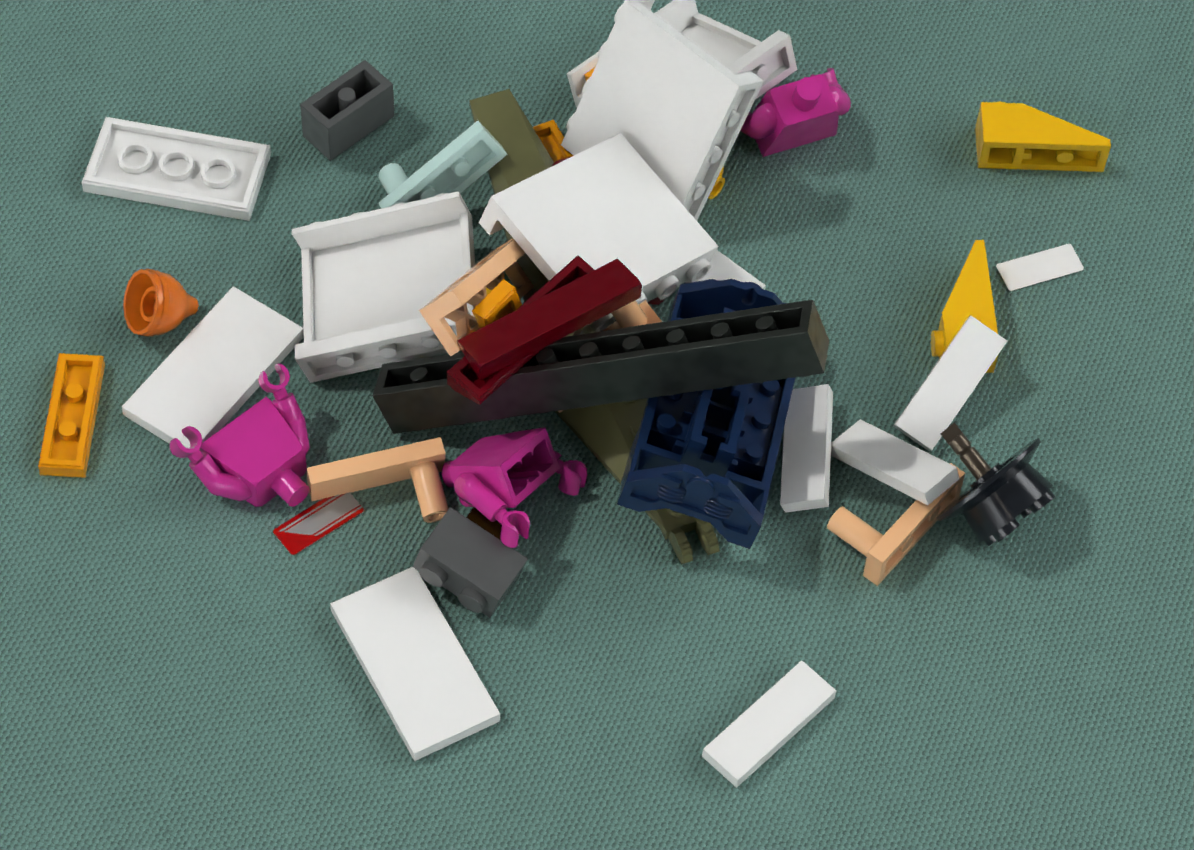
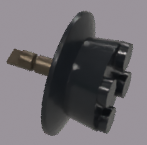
M955 423L940 433L953 451L960 455L961 461L976 480L970 485L971 488L936 517L938 521L964 515L978 542L985 541L990 546L996 541H1001L1020 525L1015 519L1018 515L1021 514L1025 518L1030 513L1037 512L1055 498V495L1050 490L1053 485L1029 464L1041 443L1039 438L1027 444L1002 464L997 463L991 468L976 448L971 446V442Z

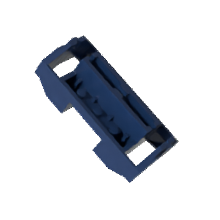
M709 279L681 284L671 306L667 321L786 303H783L775 293L764 290L753 282H740L735 279L721 281ZM795 377L648 398L640 427L629 452L617 505L638 512L667 508L709 522L728 542L750 549L761 528Z

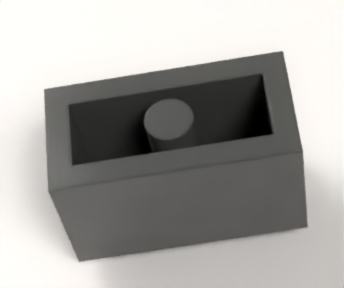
M366 60L362 61L300 104L303 137L330 161L395 116L393 84Z
M450 507L420 548L413 567L419 571L421 577L429 584L436 587H444L456 595L460 603L468 610L475 613H483L491 618L519 578L528 558L515 549L505 546L501 540Z

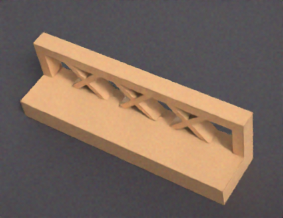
M513 238L494 249L419 310L450 357L461 350L457 340L480 329L475 317L468 314L467 303L475 308L487 296L486 288L493 290L503 279L505 280L504 271L515 286L520 299L534 287L517 262L525 252ZM445 318L455 322L457 336Z

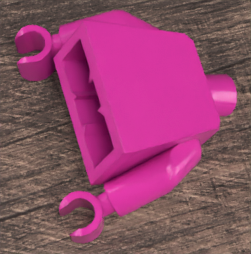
M828 68L827 72L823 74H812L810 77H805L767 91L752 113H748L740 131L756 140L762 157L835 136L837 134L839 116L849 111L851 100L846 91L838 84L834 68Z
M279 363L275 365L276 372L280 376L279 385L271 384L265 371H262L259 375V386L264 391L273 393L275 397L273 401L267 396L203 443L199 430L191 426L182 429V433L190 441V449L185 448L177 438L170 441L171 453L179 458H189L191 461L189 467L211 494L237 501L246 500L254 507L263 506L276 495H279L291 507L300 504L307 497L310 488L301 479L307 471L306 455L310 449L307 426L294 394L291 392L287 393L285 386L289 382L290 374L284 365Z
M546 427L479 439L455 460H449L444 463L442 479L446 486L455 488V492L463 506L475 507L491 522L497 520L501 523V542L507 547L516 548L518 546L519 534L523 538L528 539L530 520L528 515L522 511L514 510L508 512L506 509L515 508L555 472L560 474L559 490L568 495H578L580 487H585L587 468L581 461L568 460L563 462L560 460L562 455L553 450Z

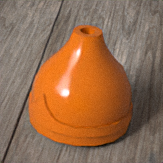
M140 269L132 275L125 290L123 303L124 317L128 328L134 334L146 337L163 335L177 328L185 318L195 315L199 306L198 300L189 295L177 279L170 274L152 269Z

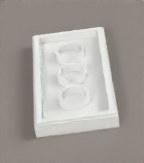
M105 117L82 180L83 192L250 221L271 157L270 145Z
M233 286L122 405L123 415L169 444L172 439L177 438L185 448L190 449V441L182 433V429L187 426L199 430L203 443L221 430L259 388L258 379L260 373L265 371L268 378L275 370V365L280 364L295 348V345L304 338L303 327Z
M411 567L330 603L333 616L414 761L500 722V712L417 569Z

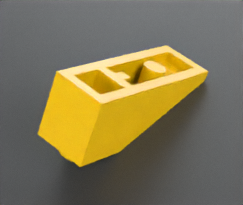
M998 101L981 102L975 127L978 168L1104 172L1111 148L1110 139L1023 103Z
M975 240L942 311L939 328L931 332V353L933 357H939L940 359L970 315L998 334L984 240ZM998 356L986 373H994Z

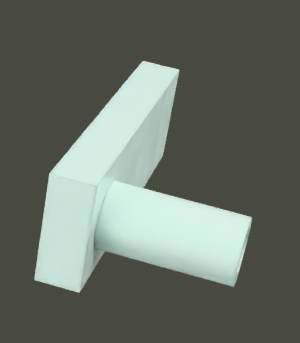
M476 121L409 178L399 164L390 163L385 165L379 172V180L388 195L378 204L382 209L397 203L413 202L442 193L457 191L462 193L508 154L491 133L479 121Z

